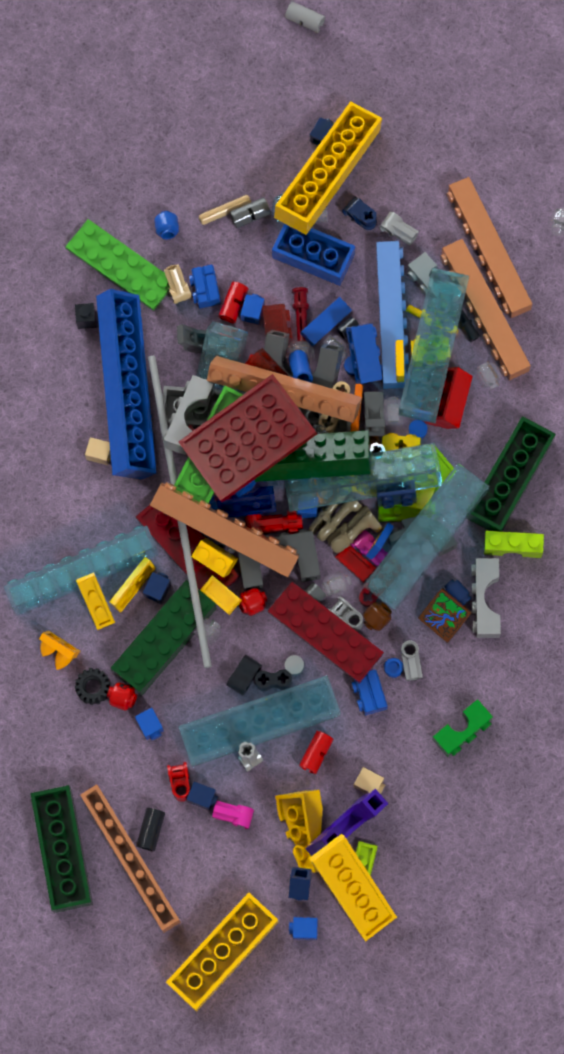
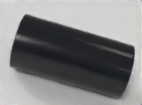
M146 808L136 847L155 851L165 812L154 808Z

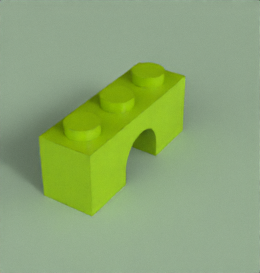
M486 531L484 555L503 556L506 553L521 554L522 557L542 558L544 534Z

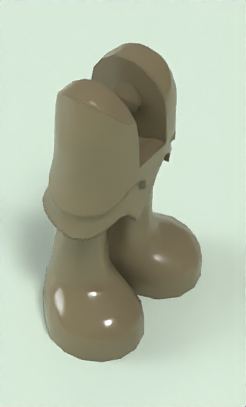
M337 486L334 490L333 498L326 508L322 507L321 511H319L317 517L311 523L309 531H313V534H315L324 525L317 538L320 541H325L337 530L338 525L350 512L358 513L363 506L344 489ZM344 502V504L341 506V508H340V509L337 511V513L332 517L331 514L335 511V509H336L341 503Z
M364 506L348 524L344 522L342 526L330 535L327 542L335 553H340L354 542L353 540L364 530L371 528L375 532H380L383 528L368 507Z

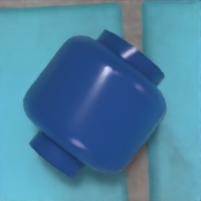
M162 211L155 217V230L159 237L168 240L178 234L179 223L176 214L170 211Z

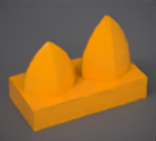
M49 630L43 632L39 638L41 640L40 650L43 657L52 654L55 650L57 651L55 658L56 670L66 667L80 653L79 649Z

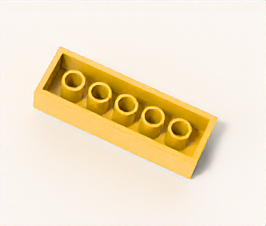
M248 893L166 983L197 1012L279 923V920L254 896Z

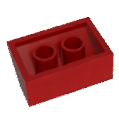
M459 367L431 369L417 420L445 429L459 428L473 376Z

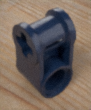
M356 196L342 209V213L345 216L348 215L352 218L351 221H354L365 230H372L377 225L376 211Z

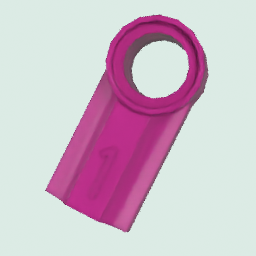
M364 530L353 540L354 542L351 545L353 548L356 547L361 555L364 554L366 556L375 538L368 531ZM382 548L374 559L369 560L379 568L388 560L390 555Z
M216 801L212 818L249 829L254 809L243 805L235 806Z

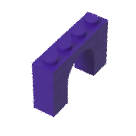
M376 789L370 791L356 800L305 849L313 856L340 834L347 838L363 823L375 817L388 805V802Z

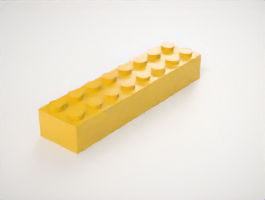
M350 101L275 205L274 218L307 235L380 132L382 118Z

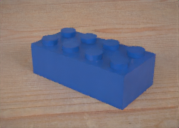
M285 223L272 248L273 259L341 286L355 256V246L313 228L305 235Z

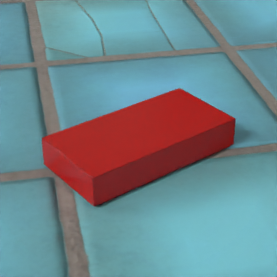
M351 545L335 556L342 565L363 583L376 570V567Z

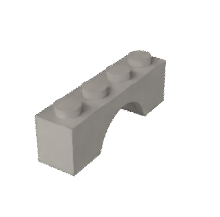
M195 375L192 376L190 381L186 382L185 394L179 398L177 412L172 414L169 422L171 425L169 429L164 431L162 437L165 448L183 455L187 453L178 441L192 432L186 425L185 420L194 409L208 407L215 391L213 382Z
M476 558L475 564H471V576H475V583H472V595H475V602H472V614H476V621H472V632L476 633V638H500V615L490 610L484 599L486 589L499 580V558Z

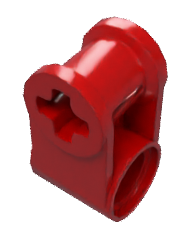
M183 762V765L172 767L167 765L174 798L184 802L187 800L190 792L187 762ZM184 787L187 791L184 795H177V789Z

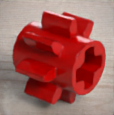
M296 510L287 511V516H283L284 530H289V534H296L298 529H303L302 515H297Z

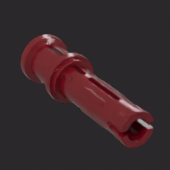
M306 287L292 289V294H294L293 309L296 311L297 343H301V345L309 344L300 334L308 326L307 310L309 304L307 303L308 288Z

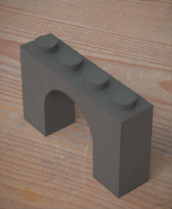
M271 330L267 333L261 369L293 377L286 357L290 334ZM328 343L321 347L318 365L312 374V383L333 389L338 381L344 347Z
M304 529L299 530L296 534L281 533L278 537H275L280 541L279 544L285 547L290 545L297 549L301 582L321 579L313 531ZM238 552L244 591L251 588L264 589L260 569L261 563Z

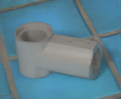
M389 212L379 226L382 232L389 233L390 237L395 236L409 246L419 234L418 230L403 222V219L394 212Z
M411 640L404 642L401 647L406 681L423 678L418 652L419 647L416 642ZM411 646L414 648L415 653L408 655L405 653L404 648Z
M243 742L239 745L238 759L240 763L242 762L247 772L264 761L253 743Z

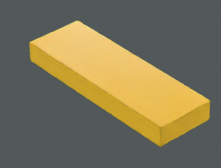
M144 557L109 601L120 613L156 569L148 558Z
M94 572L77 579L76 582L97 630L115 623Z

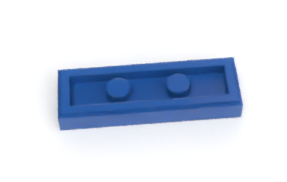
M339 297L305 327L300 334L313 347L340 323L352 309Z

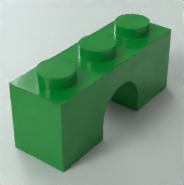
M478 699L462 712V716L468 723L466 730L457 732L447 724L432 737V740L447 757L451 754L453 757L462 750L460 746L465 742L470 744L476 739L478 731L482 730L484 732L492 725L490 721L493 719V716Z

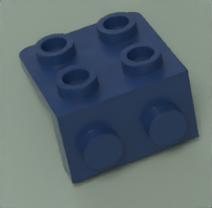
M414 478L376 483L379 507L388 509L393 508L394 505L411 506L413 503H417Z

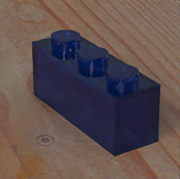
M273 486L253 488L239 498L234 494L224 502H221L217 497L218 509L228 513L227 517L229 518L277 512Z

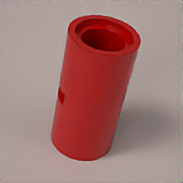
M239 282L231 283L218 315L221 320L232 324L236 323L249 288Z
M316 731L299 767L304 770L308 769L310 773L316 775L334 739L321 731Z

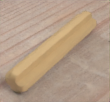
M244 195L199 215L202 225L226 216L230 214V211L251 203L250 197Z

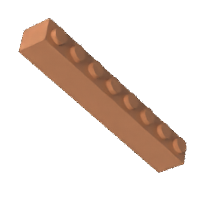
M470 177L450 184L447 193L450 203H454L456 207L454 209L458 219H462L464 223L462 224L463 230L466 235H470L472 239L470 240L473 250L478 251V260L481 266L485 265L487 269V279L489 282H493L495 286L494 293L497 298H501L504 313L509 314L510 318L530 311L532 302Z
M463 239L443 247L442 255H440L441 261L444 266L448 265L450 278L452 281L456 280L461 297L464 296L467 301L465 304L469 313L473 312L475 316L474 322L477 328H481L484 332L482 335L487 345L490 344L492 347L491 354L494 360H499L502 375L512 380L529 372L531 365Z
M216 356L210 363L207 381L248 392L273 374L297 407L352 423L358 415L362 399L360 396Z
M169 482L160 484L150 506L286 577L290 575L299 558V554L296 553L297 549L290 545L285 547L279 544L280 541L278 539L262 535L263 532L255 527H252V529L246 527L244 521L238 518L233 520L227 517L228 513L221 509L216 511L210 508L211 504L203 500L199 502L193 499L194 496L186 491H183V493L176 490L177 487Z
M98 785L80 794L163 933L181 923Z

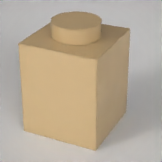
M90 437L85 453L86 460L109 465L111 460L110 442Z
M363 767L354 783V788L366 794L376 789L381 794L385 788V784H383L384 778Z

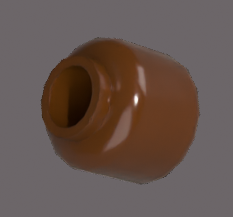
M374 602L363 613L364 625L369 630H382L392 619L391 609L383 602Z

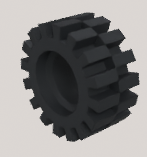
M89 668L88 671L86 669L83 670V673L79 674L78 679L75 681V690L78 697L84 703H89L90 705L100 704L101 701L104 702L111 687L108 676L97 668L95 670L93 668ZM88 681H99L100 690L94 694L88 693L86 691Z

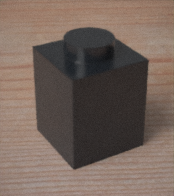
M94 303L75 304L77 328H97Z

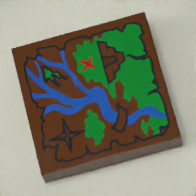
M441 588L418 619L448 643L472 612L444 588Z

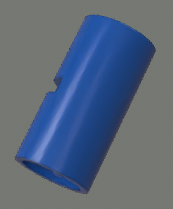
M302 350L293 351L288 357L293 378L312 383L313 376L306 353Z

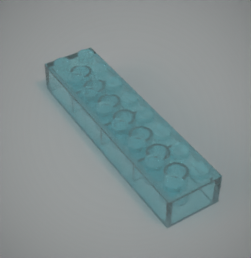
M432 268L399 406V416L436 424L468 287L469 275Z
M434 443L372 453L371 474L284 480L290 512L377 497V493L407 489L421 490L442 486L441 470Z
M458 463L363 587L396 611L489 491V486Z
M148 526L135 527L132 530L133 532L126 535L121 533L115 536L114 540L109 542L102 541L93 549L81 550L79 555L74 557L67 556L58 564H48L39 572L33 571L26 574L25 578L9 581L4 586V589L16 615L18 616L78 590L79 586L76 580L93 572L97 581H100L139 564L144 557L151 559L158 556L157 547Z
M324 676L178 727L191 766L194 767L238 752L240 749L239 745L243 742L253 743L255 746L340 716V709L329 678Z

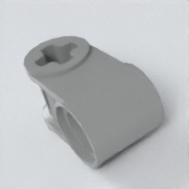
M339 597L338 602L332 609H328L354 630L359 631L362 629L363 617L361 613L353 608L344 598ZM352 618H357L360 621L357 625L349 623Z

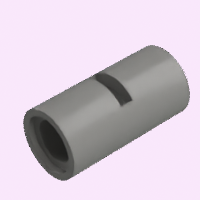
M293 1L288 6L285 14L286 19L299 25L303 22V27L319 33V27L323 26L325 21L324 15Z

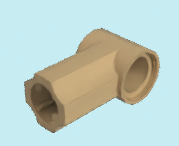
M178 264L171 265L164 269L170 287L169 292L173 297L174 304L192 298L180 266Z

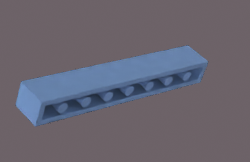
M399 241L377 242L383 389L406 388V382H410V375L405 367V364H409L408 353H405L404 348L408 346V337L404 335V329H407V318H403V311H406V300H402V294H405V282H401V276H404V265H400V259H403V247L399 248ZM396 340H403L404 382L396 381Z

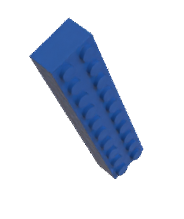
M109 289L97 295L96 300L112 475L145 479L156 474L140 297L136 294Z

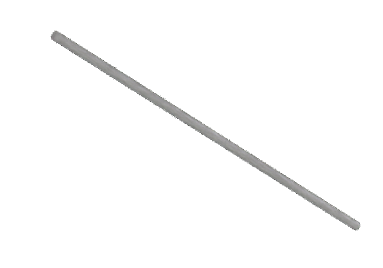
M152 355L148 357L163 437L164 431L168 429L156 357ZM164 446L170 482L174 485L178 478L173 451ZM177 520L204 668H211L212 664L186 524Z

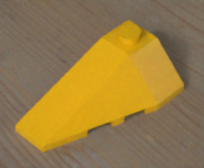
M320 790L275 795L280 821L285 820L289 831L285 832L287 839L291 837L295 844L293 854L298 867L312 869V873L318 872L309 859L312 856L305 848L321 834L323 809Z

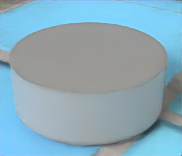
M296 655L288 657L285 661V670L294 676L302 673L304 669L302 658Z

